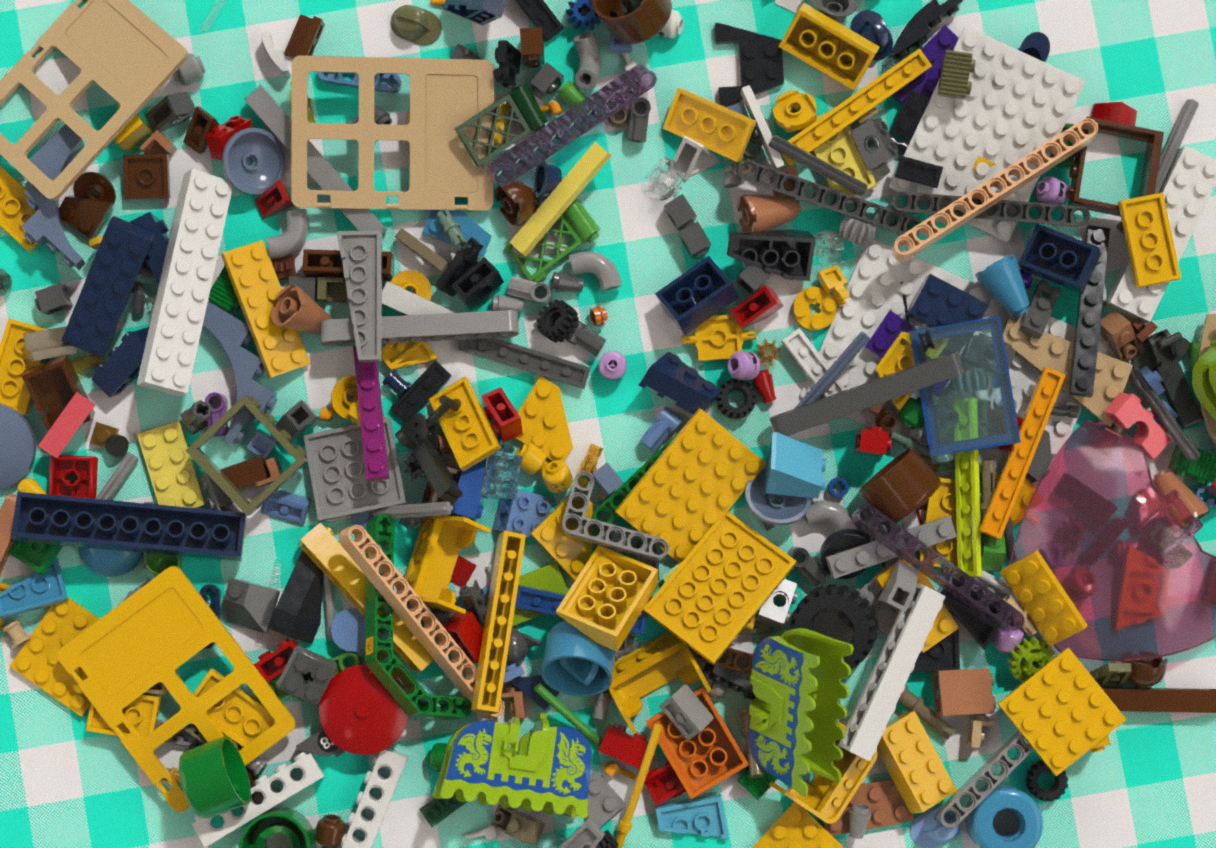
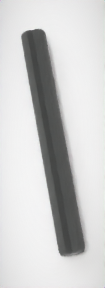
M777 135L771 138L769 146L860 196L866 192L868 186L862 181Z
M1138 368L1132 369L1129 379L1189 462L1198 459L1200 453L1156 392L1147 383Z

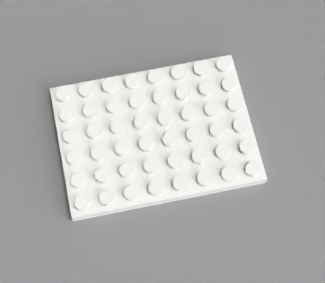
M964 26L953 51L972 53V59L976 60L974 72L969 74L968 81L972 82L970 95H966L965 99L937 96L938 81L903 155L904 157L942 166L943 170L938 188L906 181L894 176L888 188L897 192L964 196L1061 134L1085 84V80ZM1046 152L1045 154L1049 157L1051 153ZM978 156L996 163L989 166L987 163L982 162L977 165L976 172L973 169ZM1027 164L1029 169H1037L1035 165ZM1008 176L1010 180L1018 181L1016 176ZM1039 177L1003 200L1028 202ZM997 187L990 188L994 193L1000 192ZM920 198L918 200L919 202L929 206V202L926 198ZM943 199L940 202V209L942 210L950 205V202ZM994 205L984 212L989 216L993 215L995 212ZM1009 205L1006 213L1009 217L1013 218L1017 214V209L1015 206ZM974 218L967 222V224L1006 242H1009L1018 223Z

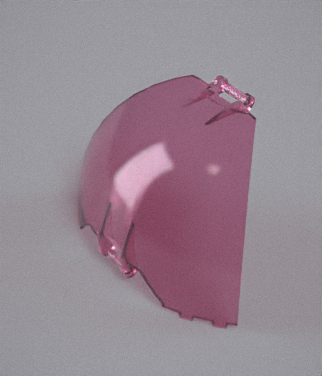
M1086 419L1062 445L1042 476L1022 519L1009 563L1010 565L1038 550L1088 626L1084 630L1053 646L1060 653L1069 647L1077 658L1101 661H1132L1169 656L1209 642L1216 637V556L1204 552L1194 537V534L1203 527V524L1200 520L1195 519L1179 498L1180 494L1176 489L1163 496L1153 486L1149 464L1145 455L1147 452L1133 443L1135 441L1134 438L1125 433L1119 435L1107 428L1108 424L1102 421L1092 422ZM1171 503H1173L1189 526L1185 530L1167 508ZM1016 599L1015 601L1022 607L1019 600ZM1039 631L1032 635L1036 639L1039 637L1043 638Z

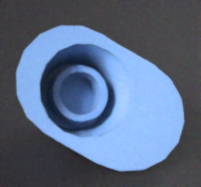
M938 806L916 817L911 824L910 834L916 845L922 848H935L954 839L961 830L962 821L953 828L940 824L937 820V811L941 806ZM945 812L943 818L946 823L953 820V812Z

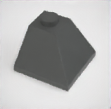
M230 578L224 596L227 622L268 634V625L274 613L280 591L242 579Z

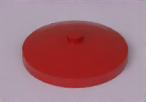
M366 664L354 665L337 673L331 679L319 703V717L324 732L336 746L352 754L370 755L387 749L402 735L409 719V715ZM391 673L393 679L407 693L401 681Z

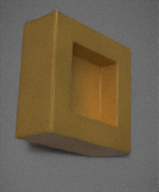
M96 422L90 443L105 448L107 439L113 434H118L119 429Z

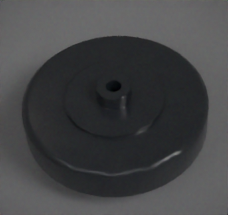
M842 529L834 532L823 542L820 549V561L823 568L831 575L825 557L870 542V540L863 532L856 529ZM867 568L838 577V579L854 578L863 573Z

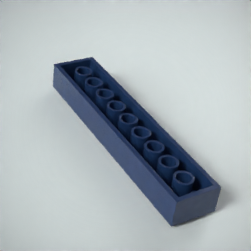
M17 492L11 537L17 542L242 562L247 518L242 512Z

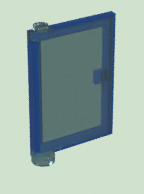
M1000 316L928 328L927 324L914 326V331H910L915 365L958 351L965 373L919 389L932 463L954 460L953 453L1021 443ZM926 330H928L935 349L928 348L927 352H924L918 333L925 334Z

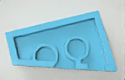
M721 794L665 804L659 807L655 806L659 831L683 834L693 833L706 837L717 836L722 839H729Z

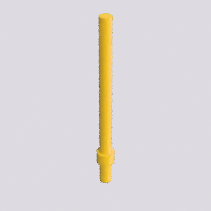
M654 724L623 819L619 821L617 827L619 831L616 837V842L619 846L617 848L623 847L626 836L631 831L633 825L631 821L663 726L660 724Z

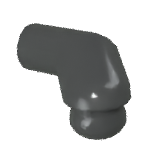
M136 281L132 293H134L133 312L144 313L145 295L143 286L140 282Z

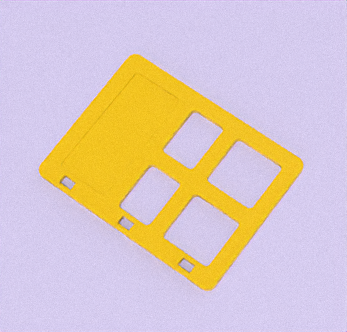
M170 566L63 646L57 653L59 662L73 677L85 696L109 727L113 729L125 748L176 812H184L191 806L184 790L155 755V749L190 723L197 727L207 742L223 737L224 734L208 715L207 711L240 685L247 684L275 720L273 726L238 750L245 766L293 731L296 726V720L183 571L177 566ZM214 642L234 666V670L202 695L195 697L178 676L176 669L207 645ZM79 667L88 676L84 681L75 672ZM161 682L180 705L181 709L150 734L142 737L125 716L123 709L155 684ZM121 722H123L124 725L130 731V733L126 736L121 732V730L117 726ZM164 777L172 786L168 791L160 782Z

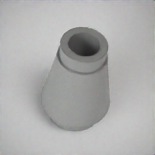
M500 294L492 296L491 311L514 310L518 313H523V300Z
M858 803L852 804V808L849 809L850 837L856 839L863 838L871 816L869 806Z

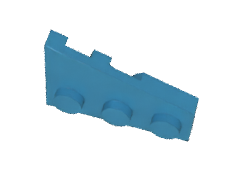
M431 210L422 233L453 245L450 238L445 236L444 228L436 217L440 210ZM449 210L454 221L459 223L465 239L468 241L472 237L483 245L478 255L484 257L492 236L461 210Z
M58 558L53 561L45 575L35 571L32 576L22 582H17L0 593L1 619L69 601Z

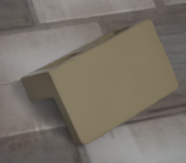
M66 327L24 333L23 338L27 360L36 361L59 357L64 354L77 353L75 346L61 341Z

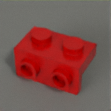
M669 761L659 769L648 771L644 784L657 807L687 792Z

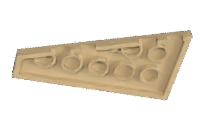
M1007 319L1002 332L1004 342L1012 345L1011 349L1016 350V353L1032 364L1036 370L1042 372L1043 367L1046 366L1065 374L1061 390L1069 395L1074 343L1046 332L1038 339L1020 330L1022 323ZM1097 352L1093 396L1091 398L1076 395L1069 396L1083 405L1092 415L1099 418L1107 427H1111L1112 421L1103 411L1120 392L1123 393L1133 365Z

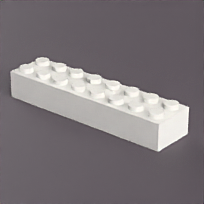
M1186 145L1178 150L1159 192H1163L1178 263L1216 185V160ZM1128 254L1104 306L1117 310L1120 314L1132 320L1139 318L1144 324L1149 323L1169 282L1136 289Z

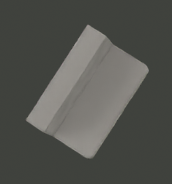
M687 684L682 685L672 696L659 705L687 740L700 733L714 719Z

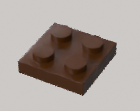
M169 154L123 155L125 199L170 198Z

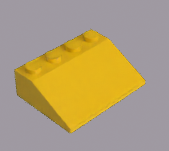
M598 545L557 608L556 614L597 644L618 652L658 586V569Z

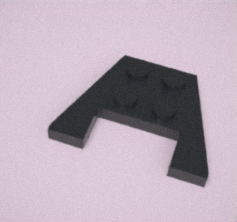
M715 23L716 44H739L741 86L719 87V105L727 107L735 102L743 101L740 92L743 87L748 85L751 86L754 95H758L784 84L782 48L778 47L782 40L729 25Z

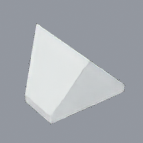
M684 136L668 171L688 180V178L722 161L704 145Z

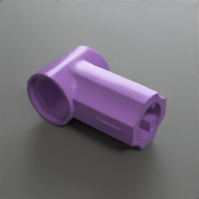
M213 392L205 398V402H209L212 407L211 416L207 420L208 429L227 412L228 400L223 394ZM215 397L221 399V405L217 409H214L211 404L212 399ZM226 423L214 436L227 435L228 423Z

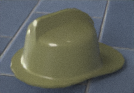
M404 5L396 9L391 16L390 24L392 31L402 39L421 45H428L438 40L441 35L442 26L439 18L425 9L413 5Z

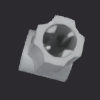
M514 276L509 281L507 291L509 296L533 301L540 305L548 304L552 299L551 289L545 283H537ZM539 289H546V297L543 299L536 298V292Z

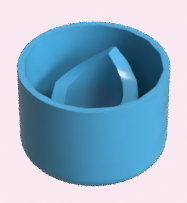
M567 621L560 622L552 627L547 635L541 669L542 678L548 686L567 695L584 697L600 694L606 691L612 683L616 651L597 644Z
M1000 783L965 817V826L970 838L980 848H1035L1042 835L1043 819L1037 803L1028 794L1012 785ZM1004 809L1012 810L1019 819V829L1011 836L997 834L993 827L995 815Z

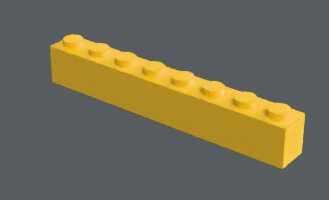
M319 523L300 539L298 545L365 617L366 575L341 546L340 542L333 537V531L327 525L323 526ZM377 609V613L381 617V612ZM393 610V649L418 675L434 659Z
M503 531L498 534L471 711L489 714L499 713L526 538L524 534Z

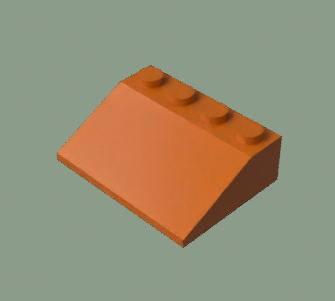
M702 685L692 692L712 714L714 719L690 740L683 736L663 710L646 720L651 732L654 724L663 726L658 743L691 799L749 765Z

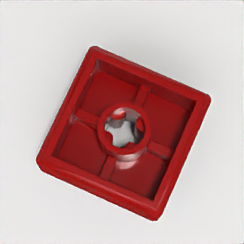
M51 455L49 495L95 499L98 457L59 455L56 458ZM75 472L78 479L73 484V481L69 480V476H73Z

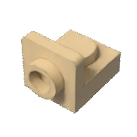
M976 715L975 719H969L968 746L980 748V744L984 742L985 737L982 726L995 727V722L989 720V716Z

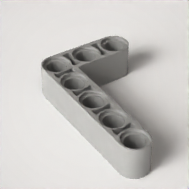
M587 471L579 472L574 479L562 520L563 533L575 539L653 561L663 560L669 551L668 543L664 539L585 517L594 486V477ZM586 478L589 480L590 486L582 488L578 485V481ZM580 499L583 501L584 507L576 509L572 506V502ZM570 520H574L577 522L578 528L576 530H569L565 524ZM595 526L599 529L600 533L595 537L590 536L587 529ZM613 532L621 536V540L617 543L609 539V535ZM632 539H640L643 546L639 549L633 548L630 543ZM656 544L661 545L664 553L657 555L652 551V547Z

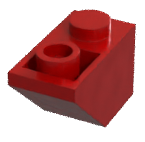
M238 115L232 116L226 123L215 126L211 132L205 134L212 159L222 161L223 151L228 140L238 131L251 128L252 120Z

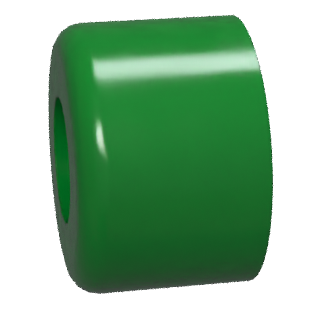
M220 737L186 750L181 754L179 759L181 784L190 806L198 816L203 819H210L250 803L251 785L249 776L236 745L229 737Z
M274 808L259 815L245 828L239 842V848H267L269 835L283 833L292 840L293 848H316L315 833L310 822L301 813L289 808Z

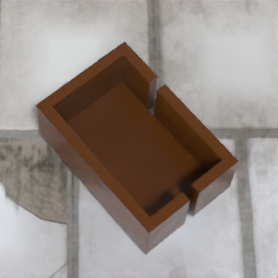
M68 354L51 359L47 364L43 362L27 368L22 374V379L39 414L44 413L42 421L47 431L76 392L88 399ZM93 409L83 423L92 420L95 414Z

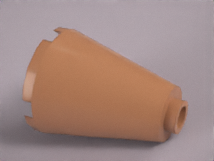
M740 196L737 210L738 212L742 211V218L739 219V223L743 232L770 231L797 218L798 213L801 212L800 202L791 196Z
M288 285L282 289L275 298V301H277L275 308H271V319L277 326L320 336V322L332 319L323 308L298 286Z
M1163 470L1154 476L1156 480L1152 483L1155 491L1159 492L1165 514L1164 518L1172 534L1188 527L1190 523L1198 521L1210 512L1208 506L1172 471L1167 473L1166 470Z

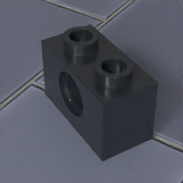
M484 257L451 286L457 297L472 310L502 285L504 281L499 271Z

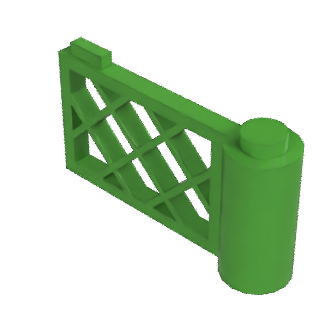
M577 197L559 217L561 219L560 230H548L560 233L558 245L546 244L547 233L544 235L543 243L536 244L542 246L541 258L528 257L529 254L526 257L518 256L511 249L514 247L511 243L505 246L529 281L535 280L538 283L547 276L546 271L584 242L592 243L600 236L598 232L601 229ZM564 225L569 231H563ZM563 233L571 234L577 242L570 247L561 246ZM545 247L557 248V255L553 260L544 259ZM560 249H566L560 254ZM520 259H525L524 265L520 261ZM528 260L540 261L539 270L533 275L527 270ZM543 262H548V264L542 267Z

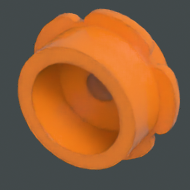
M600 305L590 309L592 323L595 326H604L605 321L608 320L606 309L601 308Z

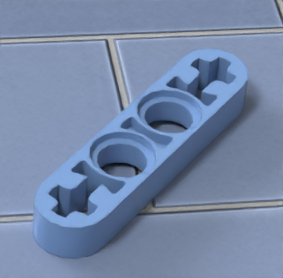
M317 72L319 78L325 83L359 88V75L355 73L353 80L345 81L343 73H338L339 79L337 80L335 74H328V77H325L324 73ZM398 74L375 75V91L396 93L401 89L402 81ZM380 75H383L382 78L385 81H390L391 78H394L397 84H393L392 88H389L388 83L381 82L382 87H380Z

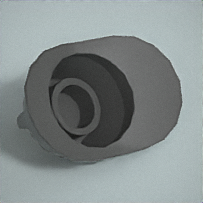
M809 0L813 6L819 9V12L838 23H843L846 17L856 10L855 0Z

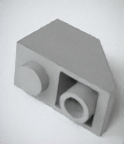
M898 560L878 600L896 610L906 612L916 592L919 570Z

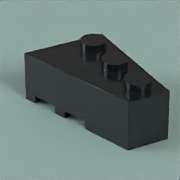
M947 575L937 592L946 596L943 601L944 604L976 643L985 650L1008 612L954 577Z

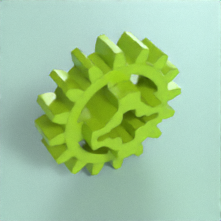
M1031 636L1030 641L1024 638L1022 645H1016V651H1010L1013 657L1007 659L1010 663L1008 669L1016 679L1023 683L1054 658L1055 651L1041 637L1036 639L1034 636Z

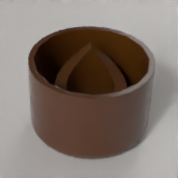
M592 0L594 11L613 37L626 44L642 43L656 36L667 24L672 10L671 0Z
M911 447L877 472L862 486L859 493L886 524L894 525L927 501L939 488L941 482L940 478L914 447Z

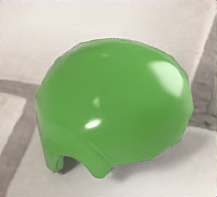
M147 553L145 559L146 568L154 577L170 566H177L181 569L183 563L181 556Z

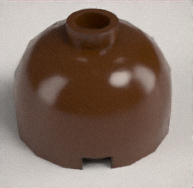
M515 180L496 187V201H501L503 206L499 209L510 224L519 225L533 215L536 206V194L531 187Z
M1138 649L1139 654H1131V650L1124 651L1121 661L1123 663H1131L1132 672L1127 678L1129 682L1140 689H1147L1148 686L1161 682L1166 672L1167 658L1163 660L1162 654Z

